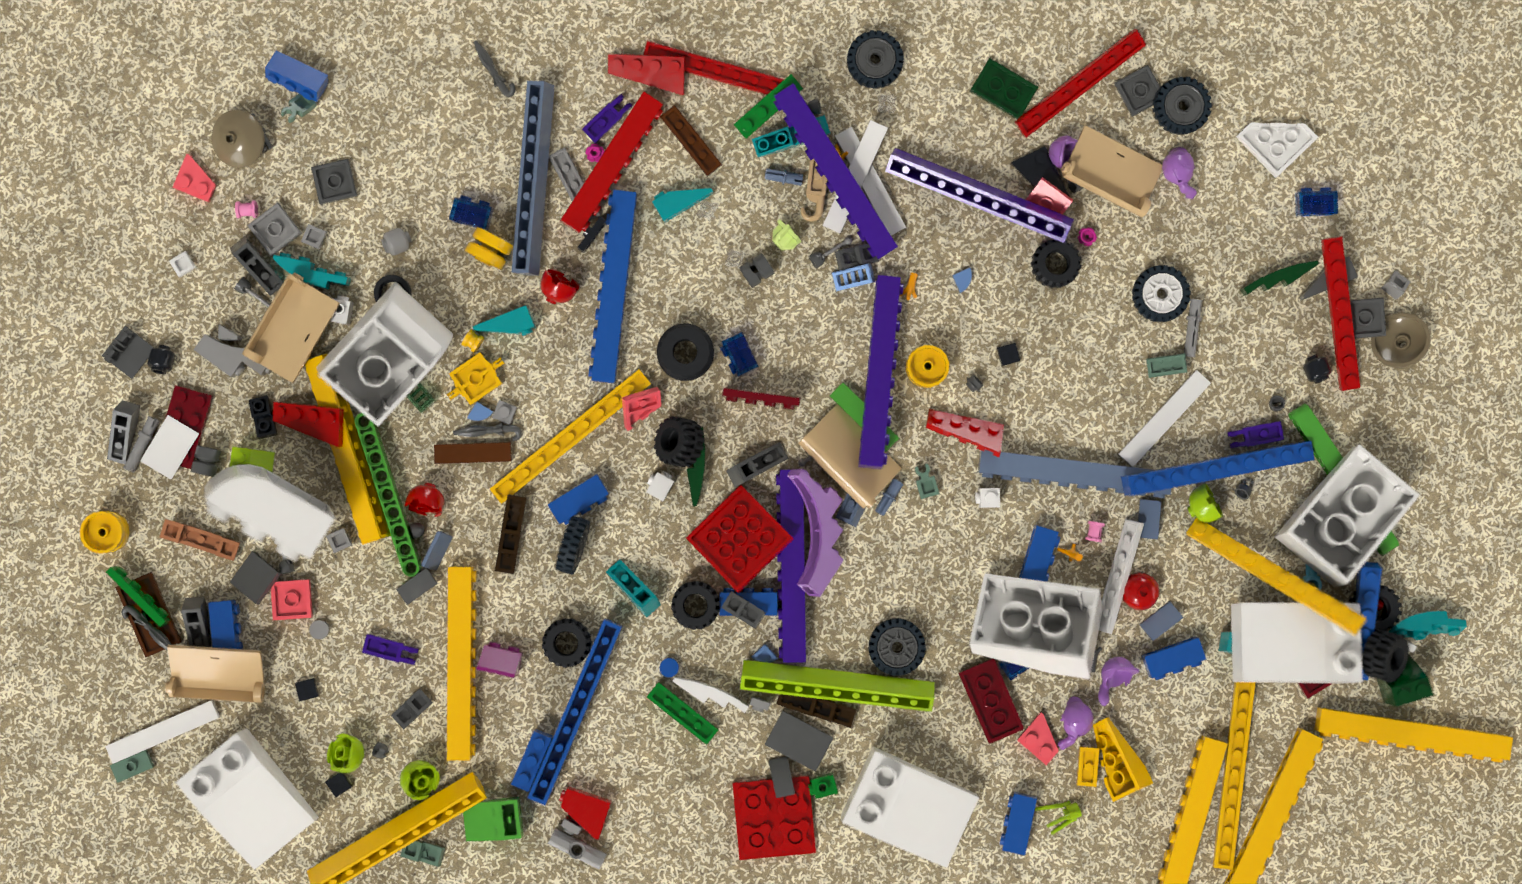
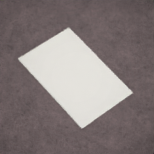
M167 415L140 461L167 478L172 479L199 433Z

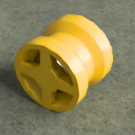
M470 329L461 345L469 347L475 353L485 337L482 335L478 336L474 330Z

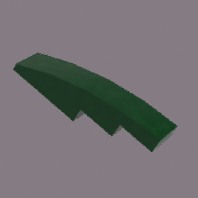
M1317 260L1279 269L1253 281L1240 289V291L1245 296L1258 287H1261L1263 291H1267L1279 282L1284 287L1288 286L1320 263Z
M705 438L700 458H697L694 468L687 469L693 507L698 505L703 486Z

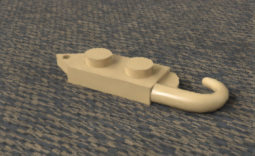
M814 159L810 160L806 197L809 201L817 203L816 212L814 215L808 216L804 208H801L802 217L809 222L818 220L823 214L826 194L825 183H827L825 175L821 177L815 167L818 164Z

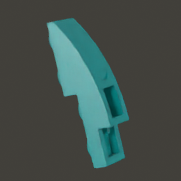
M825 115L817 117L816 119L826 135L831 134ZM793 126L752 139L758 158L803 145L804 142L801 144L794 136L797 132Z
M280 253V256L273 255V259L291 275L294 272L297 273L308 284L327 290L330 288V283L350 286L351 279L346 277V273L335 271L334 274H329L327 269L317 267L316 271H314L315 264L310 262V258L299 256L298 259L291 258L292 255Z
M1431 611L1410 616L1396 624L1389 632L1399 634L1405 638L1423 640L1430 633H1444L1450 636L1459 635L1467 627L1466 620L1448 618L1447 611Z

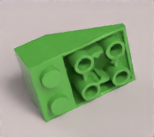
M520 796L483 800L463 812L466 841L510 840L522 838L524 835Z

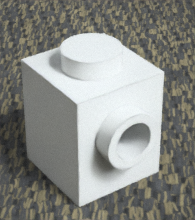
M337 296V299L334 300L339 302L340 305L330 322L350 325L353 302L348 301L349 297Z
M662 471V473L657 472L656 475L652 474L647 482L650 486L646 492L664 501L675 482L671 480L673 476L665 471Z
M978 488V492H975V503L979 504V508L1000 507V488Z

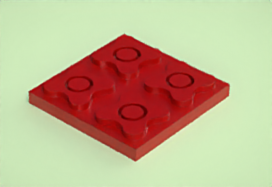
M742 485L686 537L738 593L794 540Z
M809 775L792 777L795 794L776 798L772 779L732 782L739 860L816 853L811 794L808 784H810Z

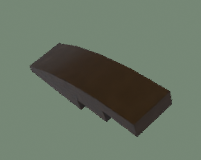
M507 495L495 572L514 575L526 497Z
M779 694L776 703L788 709L849 728H853L858 709L826 699Z

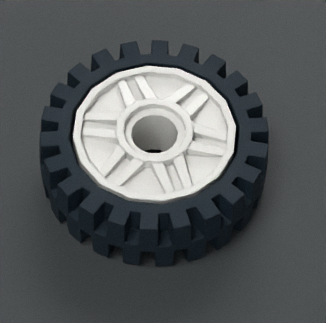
M1168 265L1154 266L1142 272L1134 282L1132 289V301H1134V306L1137 308L1138 313L1153 322H1168L1180 316L1190 302L1191 290H1189L1190 285L1186 281L1187 278L1182 275V272ZM1158 289L1165 291L1164 299L1157 296Z

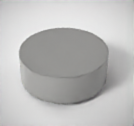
M317 620L310 625L309 631L313 638L323 639L328 636L330 627L326 621Z

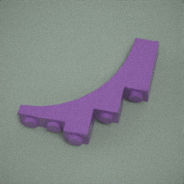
M791 469L787 476L801 494L810 522L809 556L797 585L809 596L821 597L844 561L839 556V552L832 548L843 531L838 525V521L832 518L843 499L834 488H822L818 482L810 477L806 470Z

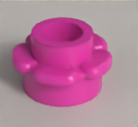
M595 143L587 147L585 151L590 162H598L604 153V149Z
M1090 227L1087 229L1082 228L1078 233V241L1084 244V246H1091L1097 239L1095 231Z

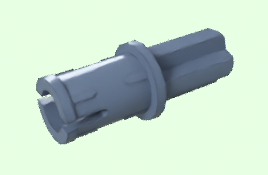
M767 168L765 179L782 182L783 185L788 183L801 186L803 174L787 172L786 169L780 171Z
M894 478L892 479L886 492L882 493L884 496L875 509L878 514L882 516L886 514L892 502L896 501L895 498L904 485L903 483Z

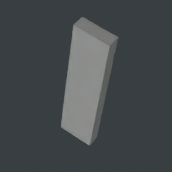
M564 147L549 155V159L573 201L584 182ZM598 211L596 216L591 215L588 221H591L601 215L600 212Z

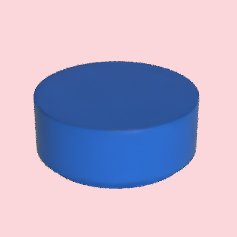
M666 658L661 662L660 672L663 676L673 677L678 673L679 664L675 659Z

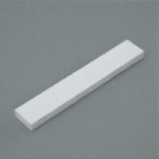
M870 120L849 166V171L860 188L888 129ZM836 195L823 226L841 233L847 220L846 216L849 213L846 208L841 209L836 201L839 197Z
M852 127L835 135L843 153L845 151L849 153L846 156L849 164H851L860 144ZM871 165L862 188L875 212L892 236L905 229L906 226L873 165Z
M1196 370L1118 455L1131 467H1134L1211 383Z
M1125 519L1102 597L1103 609L1099 631L1108 634L1113 632L1144 523Z
M211 700L105 747L112 764L218 719L220 715L214 701Z

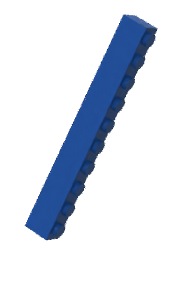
M613 190V195H609L608 206H611V214L607 213L606 225H609V231L605 232L604 244H607V249L602 253V263H605L604 271H600L599 280L603 283L602 290H598L597 301H600V309L596 308L595 320H598L597 328L594 327L593 339H596L595 347L592 346L591 358H594L593 366H589L588 374L589 377H592L591 381L616 383L637 201L636 192Z
M1301 441L1121 476L1124 496H1134L1315 459L1312 442Z
M606 618L603 620L527 797L528 799L542 805H546L623 625Z

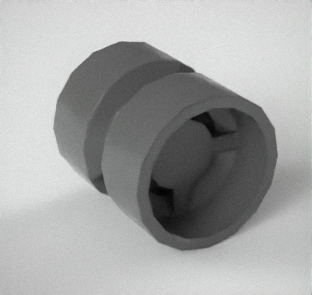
M762 253L754 257L752 263L746 262L739 267L752 288L760 284L762 278L767 279L775 274Z
M197 445L194 454L197 460L193 461L190 472L211 477L215 476L218 469L216 462L220 460L222 451Z

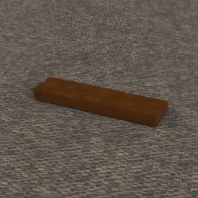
M675 105L660 116L707 177L722 166L721 162Z
M511 442L434 445V464L512 461Z

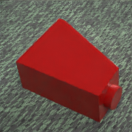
M568 786L566 791L562 790L559 801L562 802L561 808L594 839L599 840L612 800Z

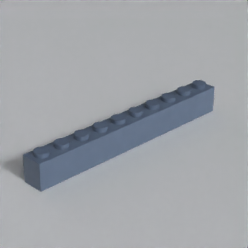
M527 81L511 271L520 275L539 276L555 87L546 81Z
M980 450L977 473H982V477L993 478V475H1001L1003 480H1012V477H1019L1020 482L1031 483L1032 479L1039 480V484L1050 485L1051 481L1058 482V486L1063 487L1077 484V488L1089 489V486H1096L1097 491L1108 492V488H1113L1115 493L1124 494L1121 476L1152 471V469L1001 452L1000 457H996L991 451ZM1171 488L1149 493H1153V497L1165 498V495H1171Z

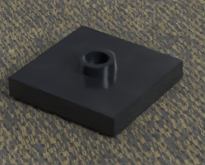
M600 216L592 228L589 226L583 233L584 239L577 247L582 253L586 252L606 225L604 218Z

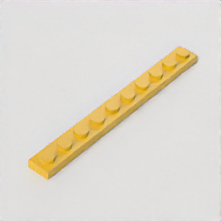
M638 369L491 487L490 491L503 504L507 500L508 494L514 495L619 411L623 407L622 397L644 391L651 385L649 380Z
M1196 518L1186 532V535L1352 635L1356 636L1366 622L1367 618L1208 523H1204Z
M1234 682L1228 745L1212 865L1214 868L1233 870L1256 682Z

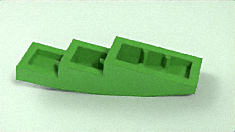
M842 383L830 397L862 428L864 402ZM889 427L886 430V434H889V444L885 446V452L900 439Z

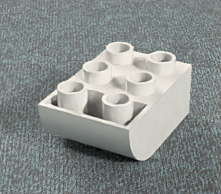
M395 282L316 368L322 379L374 424L379 426L438 362L449 346L453 333Z
M244 464L226 468L213 476L204 487L205 500L207 501L205 504L208 506L206 511L224 522H227L231 515L238 518L243 526L242 532L260 542L263 541L266 535L275 539L274 543L278 545L276 550L293 561H297L300 554L310 559L335 520L329 505L260 466Z

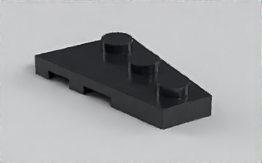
M1045 146L1010 163L1033 187L1043 177L1069 196Z

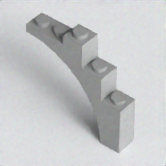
M204 334L193 349L230 377L240 376L245 370V364L263 376L266 373L270 374L272 372L263 365L242 355L245 348L232 347Z

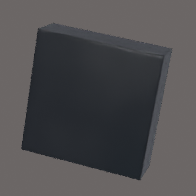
M1016 343L996 348L1001 367L1020 362Z
M315 678L295 683L299 702L319 697Z
M340 772L325 782L335 798L353 787L346 775Z

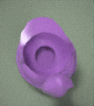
M1061 136L1050 145L1049 157L1058 168H1062L1063 164L1068 161L1076 142H1078L1071 136Z
M1176 147L1163 160V175L1168 181L1178 185L1180 192L1185 194L1187 199H1193L1197 195V191L1189 186L1188 182L1193 176V170L1195 169L1194 161L1185 148Z
M1113 657L1103 665L1101 670L1102 684L1098 693L1099 702L1102 706H1106L1109 703V689L1111 687L1120 686L1124 682L1125 686H1127V683L1130 684L1132 676L1139 673L1140 670L1135 668L1129 660L1123 657Z
M1073 696L1068 699L1065 711L1061 716L1062 719L1060 721H1064V730L1068 735L1058 742L1059 748L1064 750L1072 746L1078 737L1084 736L1093 726L1094 718L1091 709L1078 697Z

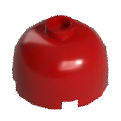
M548 269L542 275L540 288L547 297L546 300L552 304L557 302L566 303L576 295L580 288L579 283L573 278L570 282L564 277L565 274L560 271Z
M432 483L417 485L409 491L405 507L409 505L408 509L420 515L427 516L426 513L430 512L435 513L434 517H439L442 515L444 508V496Z
M1136 572L1130 574L1122 600L1128 607L1134 610L1143 611L1151 608L1159 598L1160 589L1157 581L1147 573Z

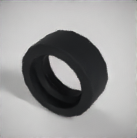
M386 275L380 278L374 287L376 302L382 297L383 287L390 282L399 283L412 296L409 283L397 275Z

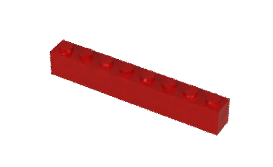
M646 92L641 94L561 218V223L578 234L581 231H586L591 224L588 221L591 215L596 216L601 208L598 204L602 198L606 200L612 190L609 187L612 183L616 184L622 175L619 173L623 166L627 168L632 158L629 156L633 150L637 152L643 142L640 139L643 134L646 136L649 134L653 127L650 125L654 118L658 120L663 110L660 108L663 104Z

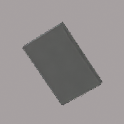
M782 710L765 745L816 772L833 737Z

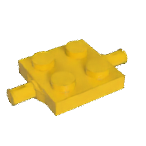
M479 352L449 373L456 388L447 393V396L452 400L460 394L466 398L470 405H473L502 385L497 376L496 369L505 364L504 361L499 357L490 363Z

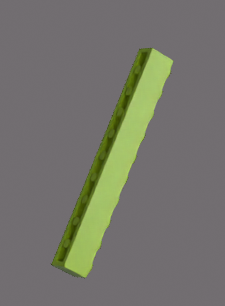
M743 660L740 690L932 712L935 682Z

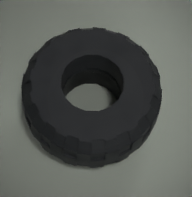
M688 323L674 325L663 333L658 342L657 359L659 365L667 375L676 380L690 381L697 379L708 371L713 362L714 346L712 340L702 328ZM690 341L696 346L697 356L692 362L682 364L675 359L674 348L679 342Z

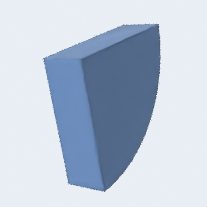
M971 268L952 275L960 293L967 289L971 282Z
M476 402L467 418L481 421L489 418L494 412Z
M766 644L751 656L754 660L770 663L778 659Z

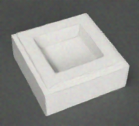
M187 251L169 261L180 278L196 268Z

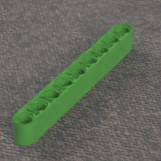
M1304 403L1290 412L1288 416L1300 435L1303 436L1304 441L1312 442L1314 456L1328 475L1343 457L1310 407ZM1392 531L1389 532L1376 549L1381 556L1399 546V542Z
M360 413L355 417V426L402 571L406 576H416L422 570L421 561L377 425L369 419L368 426L363 427L361 419L365 415ZM370 434L375 437V442L372 445H369L366 440ZM375 453L381 455V461L377 464L372 459ZM381 471L387 474V479L383 482L378 478ZM387 489L393 492V497L390 500L384 497V492ZM393 507L399 511V515L396 518L390 515V510ZM398 526H402L405 529L403 536L397 535L396 528ZM404 544H408L411 548L408 555L402 552ZM410 562H413L417 567L414 573L408 570Z

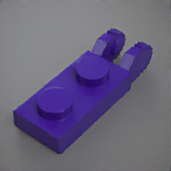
M622 94L611 103H608L582 128V131L595 144L633 107L631 103H628L619 112L615 109L624 99Z
M1281 421L1227 432L1230 437L1243 434L1244 437L1243 442H1233L1230 444V448L1249 447L1284 440Z
M367 634L362 653L398 663L403 662L415 665L416 660L401 656L403 650L415 654L418 653L419 649L405 645V643Z

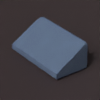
M847 493L836 518L857 527L865 508L863 509Z
M1140 499L1138 522L1144 523L1140 538L1158 539L1161 501Z
M438 531L421 566L436 571L453 537Z
M1168 602L1143 621L1140 626L1147 636L1154 641L1183 619V616L1171 602Z

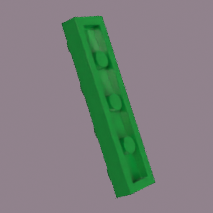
M792 74L734 124L745 139L778 112L773 103L776 100L774 97L776 94L791 84H794L799 92L804 89Z
M113 566L106 571L159 627L165 626L170 621L167 617L168 613L163 608H158L154 604L155 600L149 594H144L140 590L141 586L136 581H131L127 577L128 573L122 567Z
M660 682L656 684L647 696L650 701L706 745L719 730Z

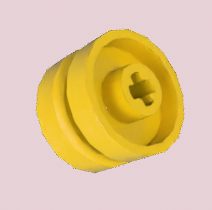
M476 227L472 236L482 244L480 246L474 242H468L464 251L488 266L503 270L506 260L497 253L500 252L506 256L510 255L514 246Z
M924 345L916 348L909 355L905 371L908 379L914 385L921 388H931L939 385L946 378L949 372V361L947 355L940 348L934 345ZM925 363L931 365V369L926 370L924 368Z
M100 511L90 514L84 519L80 528V538L84 546L91 552L99 554L120 550L127 543L130 534L129 525L125 518L119 513L112 511Z

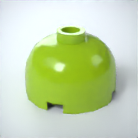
M1207 484L1200 485L1191 492L1189 496L1190 506L1187 509L1192 517L1196 516L1198 520L1204 523H1211L1223 517V513Z
M345 733L338 734L335 742L331 741L329 744L327 763L331 764L330 769L340 773L353 772L363 762L364 746L354 736Z
M415 760L408 763L400 774V786L404 793L413 800H422L429 797V793L437 789L440 781L439 772L436 768L423 760Z

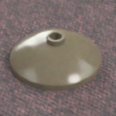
M244 110L227 111L216 120L212 129L213 149L217 157L226 165L236 168L247 167L260 157L265 142L264 131L258 119L251 113Z
M1396 313L1385 318L1386 336L1371 337V347L1376 358L1384 365L1392 368H1407L1415 365L1424 358L1430 348L1431 335L1426 323L1418 316L1410 313ZM1406 343V346L1400 347V344Z

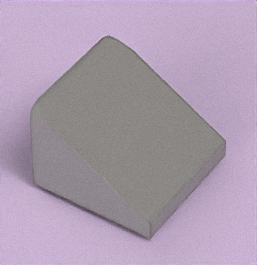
M1395 270L1381 289L1397 300L1404 294L1410 281Z
M219 325L218 338L220 340H242L241 336L227 327Z

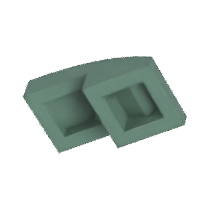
M416 840L404 847L400 856L439 867L441 866L445 847Z

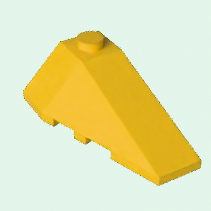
M1109 717L1093 724L1097 747L1102 750L1103 760H1100L1101 767L1105 766L1107 777H1104V783L1113 802L1154 784L1146 766Z

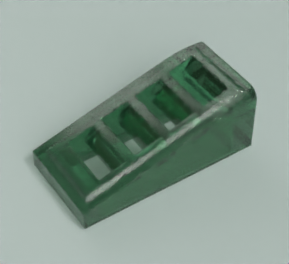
M419 382L417 384L419 388L412 394L409 393L406 397L423 414L437 400ZM422 391L423 394L415 400L414 397ZM427 397L428 399L422 405H420L419 402L423 398Z

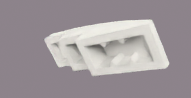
M681 677L673 679L674 683L703 703L709 697L723 708L730 702L745 713L749 707L744 701L715 686Z

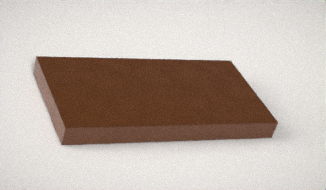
M152 572L133 580L141 586L140 590L144 594H149L155 600L154 604L158 608L161 607L168 613L167 617L170 621L165 626L159 627L120 586L115 587L123 607L131 605L141 614L145 613L148 622L163 632L172 645L182 643ZM127 612L145 658L165 650L153 640L149 631L144 626L134 622L136 619Z

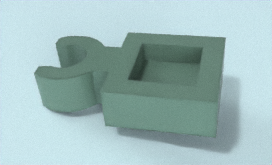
M298 94L289 101L290 107H284L281 110V116L291 114L288 117V122L292 123L295 121L296 115L304 117L316 107V102Z
M925 464L926 470L924 473L919 471L918 466L915 467V473L920 476V480L915 481L920 499L939 494L935 476H928L930 471L928 464Z

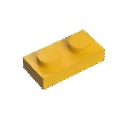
M1079 746L1077 786L1097 787L1099 748Z

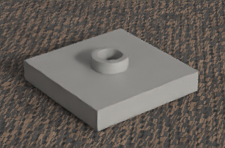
M276 203L247 225L271 257L302 234L279 203Z

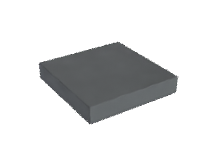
M1149 65L1114 83L1132 117L1154 106V96L1160 88Z
M349 159L311 167L320 205L358 196Z
M1384 298L1350 300L1354 338L1386 336Z
M252 551L230 583L252 602L259 605L281 573L256 552Z

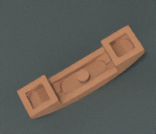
M165 519L159 536L160 538L188 545L232 561L235 560L240 542L169 519Z

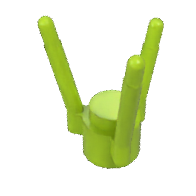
M1070 801L1059 804L1035 807L1034 811L1065 807L1062 810L1064 816L1046 825L1049 828L1067 820L1051 831L1053 835L1070 823L1077 821V818L1082 817L1076 802L1071 804Z

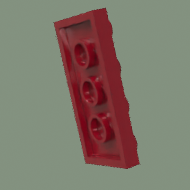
M175 385L166 417L169 415L199 433L180 464L181 467L191 469L192 463L196 458L194 456L196 446L200 444L213 396Z
M723 388L722 397H726L728 402L737 403L738 399L745 400V404L756 405L757 402H764L766 407L775 408L776 404L783 405V409L789 410L799 407L800 398L728 388Z
M994 658L958 673L988 744L1024 730Z

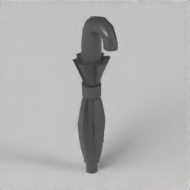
M477 40L473 43L481 63L493 77L494 86L498 87L504 96L512 97L516 92L514 83L509 85V91L504 83L506 79L498 74L488 52Z
M501 422L494 427L469 426L453 431V435L478 437L487 433H496L504 436V433L515 432L516 436L512 437L514 442L521 438L522 431L516 425H503Z
M124 606L121 611L123 618L126 620L129 617L127 612H129L136 619L134 622L144 626L149 631L153 640L168 651L167 647L172 645L163 632L148 622L145 613L141 614L134 606Z

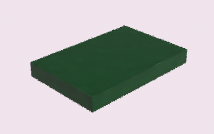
M989 58L970 92L1013 118L1018 119L1022 116L1038 86Z

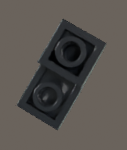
M266 395L249 399L251 417L254 419L257 438L263 439L278 435L275 422L273 421L269 397Z

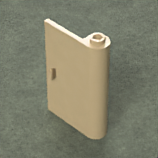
M1084 125L1068 161L1061 168L1062 177L1143 218L1150 209L1151 200L1149 198L1162 172V165Z
M295 272L293 275L288 274L242 352V355L263 365L292 383L295 382L340 305L339 302L303 282L304 278Z
M836 404L798 444L863 509L865 507L869 509L877 501L875 497L902 468L889 455L887 457V464L883 465L882 469L858 467L862 428Z
M168 645L171 679L169 682L167 681L165 691L169 697L263 703L265 682L260 650Z

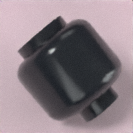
M166 345L152 348L147 362L148 367L151 368L153 373L165 375L166 372H170L173 368L175 354Z
M1315 354L1306 358L1307 362L1303 365V370L1308 381L1317 384L1329 379L1332 370L1326 357H1318Z

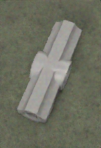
M555 828L548 842L549 845L569 854L570 857L579 859L597 869H600L607 855L586 844L582 839H576ZM578 844L582 847L583 851L575 853L572 846Z

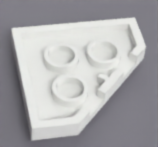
M1251 122L1236 138L1276 178L1318 136L1306 124Z

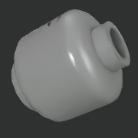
M396 228L384 233L381 242L385 252L395 256L409 249L411 238L407 231L404 232L401 228Z

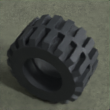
M1050 239L1040 245L1035 250L1031 262L1032 273L1036 276L1035 279L1040 281L1041 285L1049 286V288H1061L1075 280L1082 266L1080 264L1082 259L1078 255V249L1074 248L1075 245L1069 244L1067 240L1063 243L1055 239ZM1054 252L1063 255L1067 262L1066 270L1059 275L1051 273L1045 264L1046 257Z
M671 416L666 418L664 423L661 422L660 428L656 430V437H654V449H656L655 453L659 460L665 464L680 467H689L692 463L694 464L697 458H700L701 450L703 451L704 433L701 430V426L696 421L677 416Z
M702 581L687 582L677 589L672 598L671 609L673 616L685 628H690L691 630L704 629L715 621L719 613V596L709 584ZM700 594L706 599L707 609L704 614L694 617L686 612L684 603L688 596Z
M1380 585L1379 598L1384 603V610L1382 615L1375 621L1374 632L1378 629L1388 631V628L1392 629L1395 626L1394 623H1398L1400 620L1397 618L1398 615H1402V611H1399V607H1402V603L1398 602L1399 596L1394 594V590L1384 585ZM1356 591L1352 593L1354 597H1350L1349 601L1356 604Z
M564 618L554 622L546 629L542 638V649H544L545 657L547 656L548 661L553 662L555 666H562L563 668L574 667L580 664L589 654L592 645L588 628L582 625V622L572 618ZM562 632H571L577 637L578 647L571 654H563L556 647V638Z
M1379 629L1373 632L1367 639L1362 652V670L1364 674L1389 683L1396 681L1403 672L1408 659L1409 648L1405 637Z

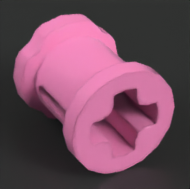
M236 201V217L238 219L242 216L257 218V202L240 203V201Z
M1088 521L1089 529L1085 540L1102 543L1101 533L1105 523Z

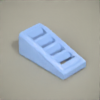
M871 263L832 273L836 291L875 282ZM862 269L866 270L868 280H864ZM854 271H858L860 282H857ZM847 273L851 275L852 284H849ZM841 274L843 275L845 283L844 286H841V281L839 275Z

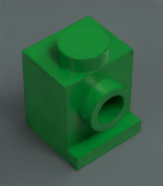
M833 773L811 778V784H808L811 796L815 795L816 799L838 794ZM821 784L826 785V789L824 791H821L819 789V786Z

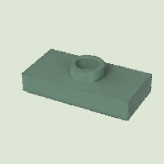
M1185 353L1146 359L1149 378L1188 372Z
M144 750L110 765L117 783L153 768L154 765L148 751Z

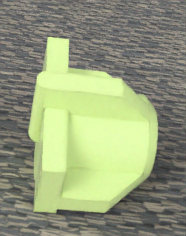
M779 219L777 221L779 225L773 230L772 241L780 250H792L801 243V240L793 232L789 224L785 225Z

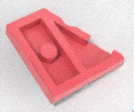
M186 154L172 188L210 202L216 184L195 162L192 156Z
M658 387L622 397L624 426L627 431L633 428L631 425L639 419L643 421L651 412L661 407V394Z
M1040 712L1017 738V741L1047 765L1059 750L1045 716Z

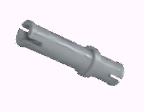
M1190 299L1189 316H1186V320H1188L1184 348L1186 357H1196L1199 322L1202 321L1200 314L1203 300Z
M148 416L142 431L138 432L139 437L123 466L124 469L135 473L149 441H152L154 438L152 435L160 422L154 417Z

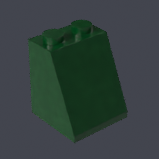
M1408 655L1403 672L1396 681L1389 683L1377 679L1383 702L1395 707L1434 696L1428 676L1410 655Z

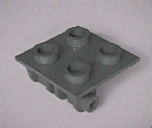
M124 326L102 356L106 362L112 363L133 379L148 360L150 350L154 347L127 326Z

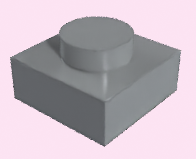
M308 224L301 242L320 250L327 232Z
M499 400L492 418L511 425L517 407Z
M345 528L326 536L334 553L353 545Z
M752 696L750 705L753 706V710L763 712L764 710L768 711L770 701Z
M565 817L561 824L564 827L563 830L570 835H574V833L578 835L582 828L576 821Z

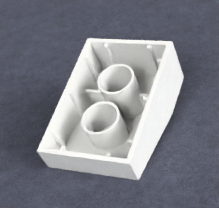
M1359 444L1351 448L1276 534L1275 538L1333 587L1348 584L1420 494Z
M984 573L970 639L971 651L978 655L1052 674L1090 679L1103 609L1100 589Z
M1301 603L1231 604L1233 682L1330 684L1362 682L1361 629L1354 636ZM1342 603L1360 614V604Z
M247 728L233 735L175 782L200 814L254 870L319 818Z
M872 746L842 811L841 819L842 823L947 868L979 796Z

